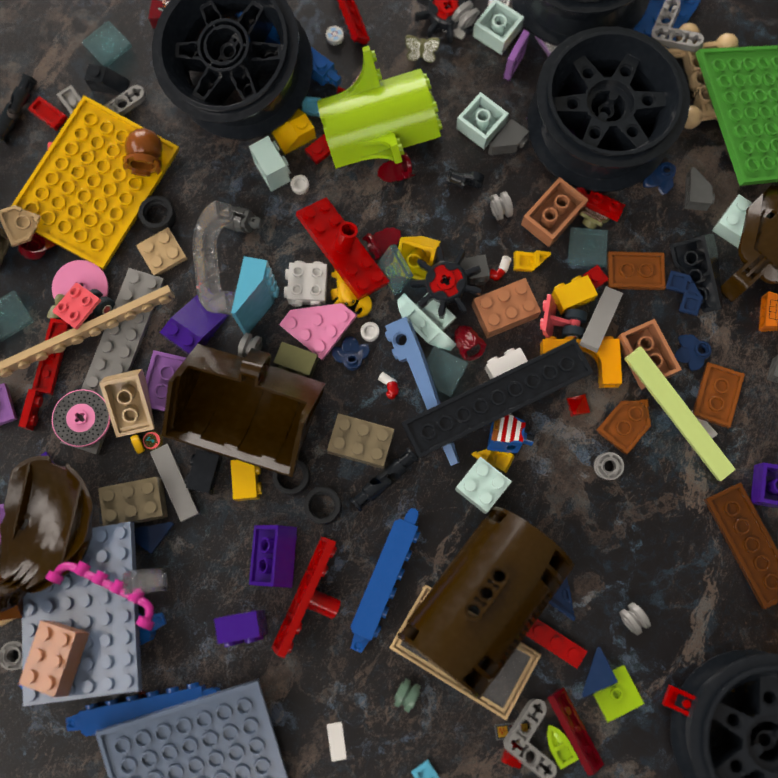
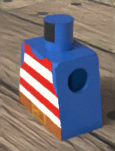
M509 414L491 423L487 450L518 453L522 444L533 445L535 435L525 432L526 422Z

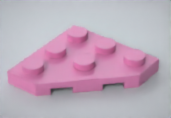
M343 303L290 310L279 325L311 352L317 354L321 360H324L358 315Z

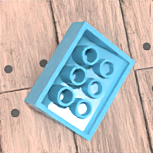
M245 256L231 314L243 334L251 332L273 305L274 299L279 295V287L268 261Z

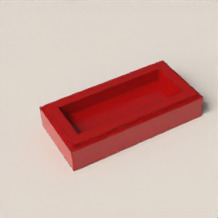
M40 96L28 107L32 114L55 131L68 119L65 114Z

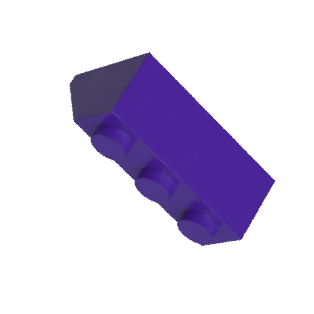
M254 525L249 585L292 588L297 527Z

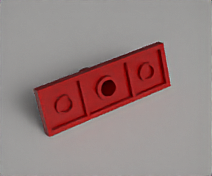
M327 197L296 211L295 216L358 301L389 284V279L356 237L358 233L357 226L352 222H345Z
M321 536L271 647L277 656L285 658L286 654H290L294 645L292 641L295 634L298 635L302 628L301 621L306 609H310L330 619H333L339 610L340 600L316 590L321 576L324 577L328 570L327 562L329 558H332L336 552V542Z

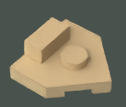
M16 205L0 210V221L11 246L15 247L31 241L40 222L41 215L29 212Z

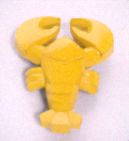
M335 270L331 275L333 278H337V288L331 290V299L335 300L338 297L334 304L343 303L348 307L354 305L358 299ZM369 296L360 299L357 303L355 312L362 308V311L357 314V318L368 315L372 310L373 303Z

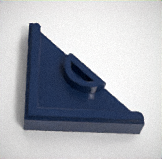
M167 522L134 528L135 542L153 554L175 524Z
M566 578L549 604L574 621L575 616L570 587Z
M600 647L596 650L584 686L583 699L618 684Z

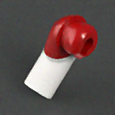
M503 256L498 270L491 269L490 279L498 281L508 271L511 262L510 257Z
M382 372L378 380L387 385L388 391L386 396L394 399L399 393L397 381Z

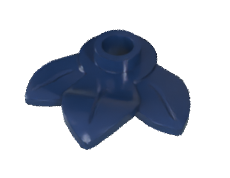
M670 162L661 163L650 176L644 179L643 187L652 188L658 186L661 195L667 194L673 187L676 167ZM667 168L670 172L666 173L663 169Z
M685 334L679 336L678 340L682 347L674 354L676 360L680 363H688L690 371L700 369L704 365L705 359L711 355L712 349L710 344L706 341H699L694 335ZM698 348H702L704 353H700Z
M348 336L343 340L342 347L332 348V355L336 362L343 363L345 368L355 371L361 366L362 360L368 357L369 345H359L356 338Z

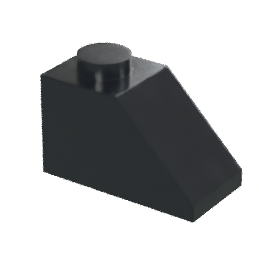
M90 63L84 78L91 91L117 96L127 90L130 82L127 78L106 66Z

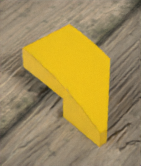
M538 250L534 253L515 251L513 253V271L532 272L551 255V252Z
M487 449L472 453L474 458L479 459L482 457L494 468L504 473H507L515 457L511 453L489 451Z

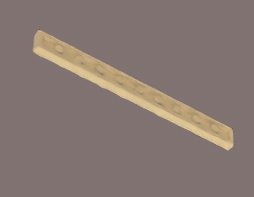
M166 285L83 323L77 330L75 328L70 329L1 361L0 378L8 377L18 369L28 368L35 361H43L53 353H60L72 344H80L84 341L83 339L97 336L107 328H115L120 322L132 320L136 315L142 312H149L159 304L169 303L172 298H175L173 291Z

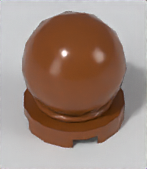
M146 128L136 129L131 132L125 141L127 156L123 160L124 169L132 170L131 174L138 176H150L153 172H156L158 175L162 167L159 160L162 153L160 138L154 131Z

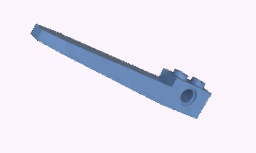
M403 317L386 325V338L389 342H392L394 347L392 353L396 360L399 359L401 362L408 361L427 410L441 404L424 352L410 318ZM405 335L407 341L404 345H400L399 339ZM454 442L444 446L443 449L450 465L460 463Z

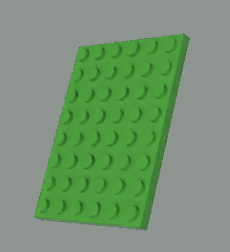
M778 45L699 49L695 54L739 186L778 182Z

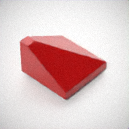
M585 394L566 398L571 417L590 413Z
M511 741L514 748H517L520 751L523 749L519 747L516 743ZM506 749L504 750L500 759L501 762L520 769L522 763L508 753Z

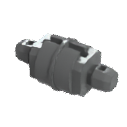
M226 206L224 210H217L214 214L215 219L220 221L226 229L235 232L250 233L253 229H259L263 225V221L256 217L251 210L241 206Z

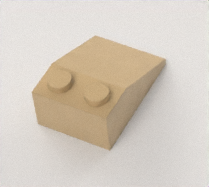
M143 369L111 375L102 379L99 384L116 438L155 429L149 391Z

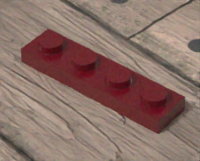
M564 687L551 694L548 700L587 775H594L604 763Z

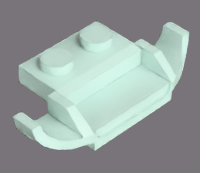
M405 293L401 295L397 300V304L402 318H410L414 330L428 344L451 351L456 346V343L444 330L457 317L446 308L444 319H440L438 314L440 303L432 300L426 307L421 309L418 303L415 304Z

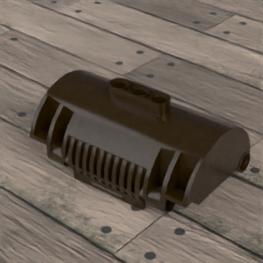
M497 506L492 507L486 519H483L409 618L407 625L397 636L480 700L561 587L575 564L554 541L536 527L508 510ZM497 572L503 573L505 580L502 582L495 581L493 578L494 574ZM489 589L493 596L488 600L483 599L481 592ZM470 607H478L480 614L477 617L470 616L468 614Z

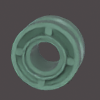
M406 678L400 684L395 695L394 706L399 708L403 705L404 711L409 713L416 704L421 685L416 683L411 686V680Z

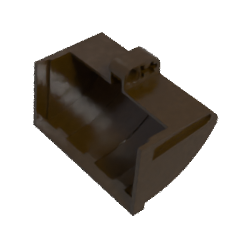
M197 344L169 379L161 436L293 477L300 451L311 426L317 405L324 392L325 383L270 366L271 354L251 348L244 358Z

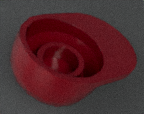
M34 233L31 241L18 245V251L26 259L38 260L56 244Z

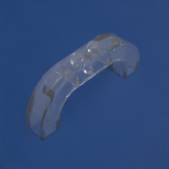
M215 200L202 211L193 234L192 248L196 290L200 303L207 311L232 315L231 310L236 292L221 290L217 257V239L221 230L233 222L231 204Z
M167 569L124 572V595L139 593L149 595L168 591Z

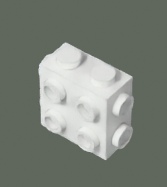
M304 261L289 263V269L285 271V280H288V287H284V298H287L288 303L294 307L326 305L327 264L319 261L313 263H305Z

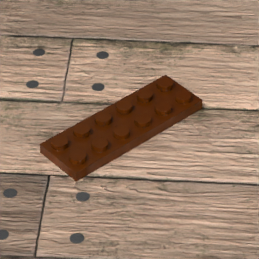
M741 482L704 499L761 608L766 609L777 604L778 549Z

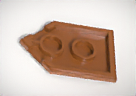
M648 399L620 401L597 428V432L623 454L627 455L651 427Z

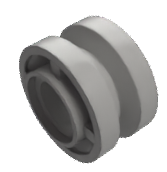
M471 0L461 4L452 16V20L455 23L459 22L458 27L461 30L472 25L480 14L477 8L472 9L474 4Z
M506 191L501 192L500 197L497 194L490 196L491 210L497 220H502L504 215L507 218L513 216L512 200Z
M248 332L244 334L238 346V356L244 358L251 348L261 351L262 337L255 336L253 338L252 334Z
M605 452L596 457L594 471L602 479L614 480L623 473L624 462L618 454ZM608 460L613 464V468L609 472L604 467Z
M632 602L628 605V611L623 609L619 614L626 627L638 636L642 633L641 627L647 629L651 626V623L646 613Z
M22 640L10 641L0 649V664L4 669L10 671L22 669ZM15 650H17L19 653V657L17 660H15L13 657V653Z

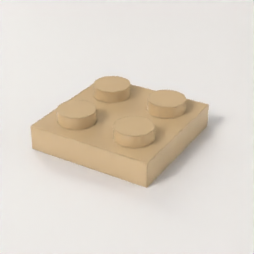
M169 227L136 245L154 276H159L187 260Z

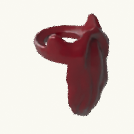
M404 152V155H401L403 162L395 164V162L389 160L383 163L378 169L377 176L385 182H394L411 178L416 174H412L410 158L407 152Z
M387 227L382 231L376 232L374 235L368 233L362 240L368 242L367 248L370 254L375 255L374 260H377L398 244L401 238V231L394 227Z
M467 325L458 326L455 330L454 340L464 360L473 361L483 355L487 344L472 327ZM477 344L480 345V350L477 354L473 356L467 355V351Z

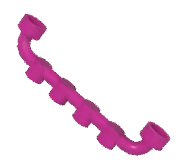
M79 561L78 565L72 562H64L58 565L54 572L49 570L46 575V579L61 585L65 578L62 576V573L70 570L142 606L145 609L144 617L139 616L135 623L138 626L151 631L155 622L151 621L154 615V608L150 601L143 598L144 592L133 588L131 592L125 589L126 583L115 579L113 583L107 580L108 574L97 570L95 574L89 571L91 566Z

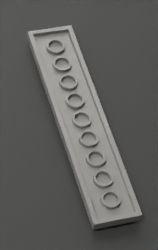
M129 268L112 310L162 288L165 283L164 278ZM154 309L146 313L142 312L132 320L122 321L115 328L104 330L81 389L96 392L104 398L99 384L102 379L107 376L131 371ZM84 415L78 416L79 421L83 422L85 420L83 418ZM106 434L98 442L90 446L74 448L99 455Z

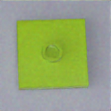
M624 665L612 670L618 684L593 694L608 723L644 704Z

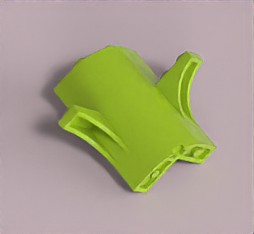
M369 46L362 47L363 67L356 82L342 93L317 100L320 119L335 168L377 158L389 159L398 164L403 162L401 155H404L403 148L441 137L440 130H443L437 114V104L431 91H429L431 89L429 78H427L426 73L423 74L421 68L382 80L380 69H376L374 62H377L375 51H371Z

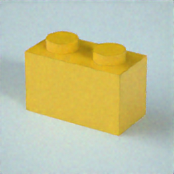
M581 275L577 276L568 284H558L552 292V297L560 315L564 314L568 309H575L594 301L598 295L588 275L584 277Z
M231 460L233 500L260 499L259 494H262V483L258 482V475L261 474V467L239 460Z

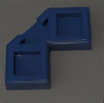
M671 270L665 289L684 294L679 312L698 317L703 296L690 275Z

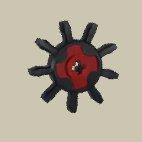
M416 0V2L427 6L428 10L416 12L415 22L429 19L432 24L428 28L427 37L431 38L437 29L446 30L448 43H452L453 30L457 29L459 22L455 23L452 20V16L461 4L469 0ZM470 25L463 31L470 36L472 34L473 27Z
M441 246L437 247L436 254L439 262L430 266L424 260L418 259L417 264L427 272L424 280L410 281L411 288H426L428 292L418 302V306L422 309L432 300L440 303L438 309L440 319L445 317L446 305L456 303L459 310L466 314V305L461 300L464 294L470 293L481 296L482 293L480 288L468 285L467 278L479 274L481 268L478 265L464 270L460 266L466 254L463 249L457 253L454 261H445L444 251ZM447 280L449 285H446L443 281Z

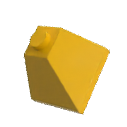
M300 109L284 125L271 132L285 155L316 138L314 126L307 115Z
M425 236L401 237L393 272L417 280H424L427 272L418 266L417 260H424L428 265L433 266L437 258V247L440 246L441 241Z

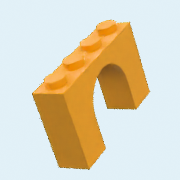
M554 336L545 338L540 343V355L576 338L574 336L564 337V339H557ZM605 336L597 353L580 346L582 352L591 355L597 363L599 388H618L622 384L620 339H614L613 336ZM576 339L578 345L580 344L581 339Z

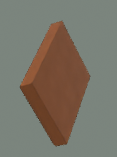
M608 251V287L612 289L664 290V253Z
M707 362L692 412L694 416L728 429L731 428L745 374Z

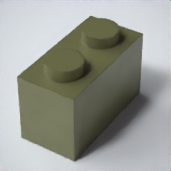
M282 342L273 363L279 369L311 379L319 357L315 353Z

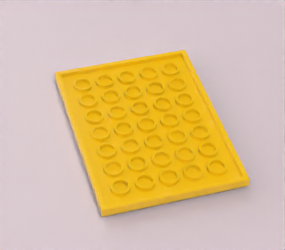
M84 95L11 206L16 205L24 210L41 215L35 233L105 270L139 216L138 210L141 203L152 195L180 149L177 145L158 136L162 144V153L159 158L162 164L161 172L158 175L156 172H153L150 176L131 174L132 170H125L123 167L124 157L127 156L125 141L131 132L143 127Z

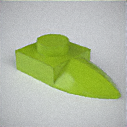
M549 725L547 730L549 749L559 768L563 769L579 759L565 734L558 728Z

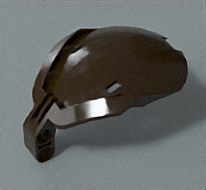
M771 185L746 209L738 248L739 257L744 265L721 285L722 294L730 302H733L759 278L768 284H778V186ZM770 212L775 214L771 219L766 217Z
M39 455L25 459L11 471L4 503L5 516L0 524V575L3 579L0 581V612L16 606L27 592H41L54 585V582L45 578L49 570L54 572L57 566L64 562H72L78 565L79 561H83L92 539L93 504L86 484L69 464L66 463V468L54 464L50 456ZM25 519H28L29 522L25 530L21 529ZM70 570L64 571V572L62 573V576L65 577V576H66L67 574H69L71 571H70Z

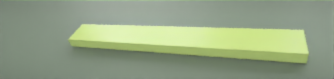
M638 347L624 358L715 478L721 482L736 470L642 347Z

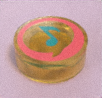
M149 431L143 435L142 445L147 450L153 451L162 446L163 439L159 433Z

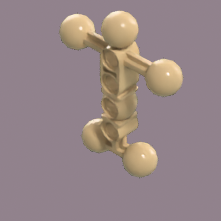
M685 23L678 28L697 33L700 32L697 25L693 23ZM725 33L716 41L704 43L702 49L738 47L739 41L732 33ZM677 36L676 39L681 41L682 37ZM666 48L675 58L682 57L685 72L688 75V86L694 92L692 94L694 106L690 105L684 128L693 129L701 121L717 120L695 54L696 52Z

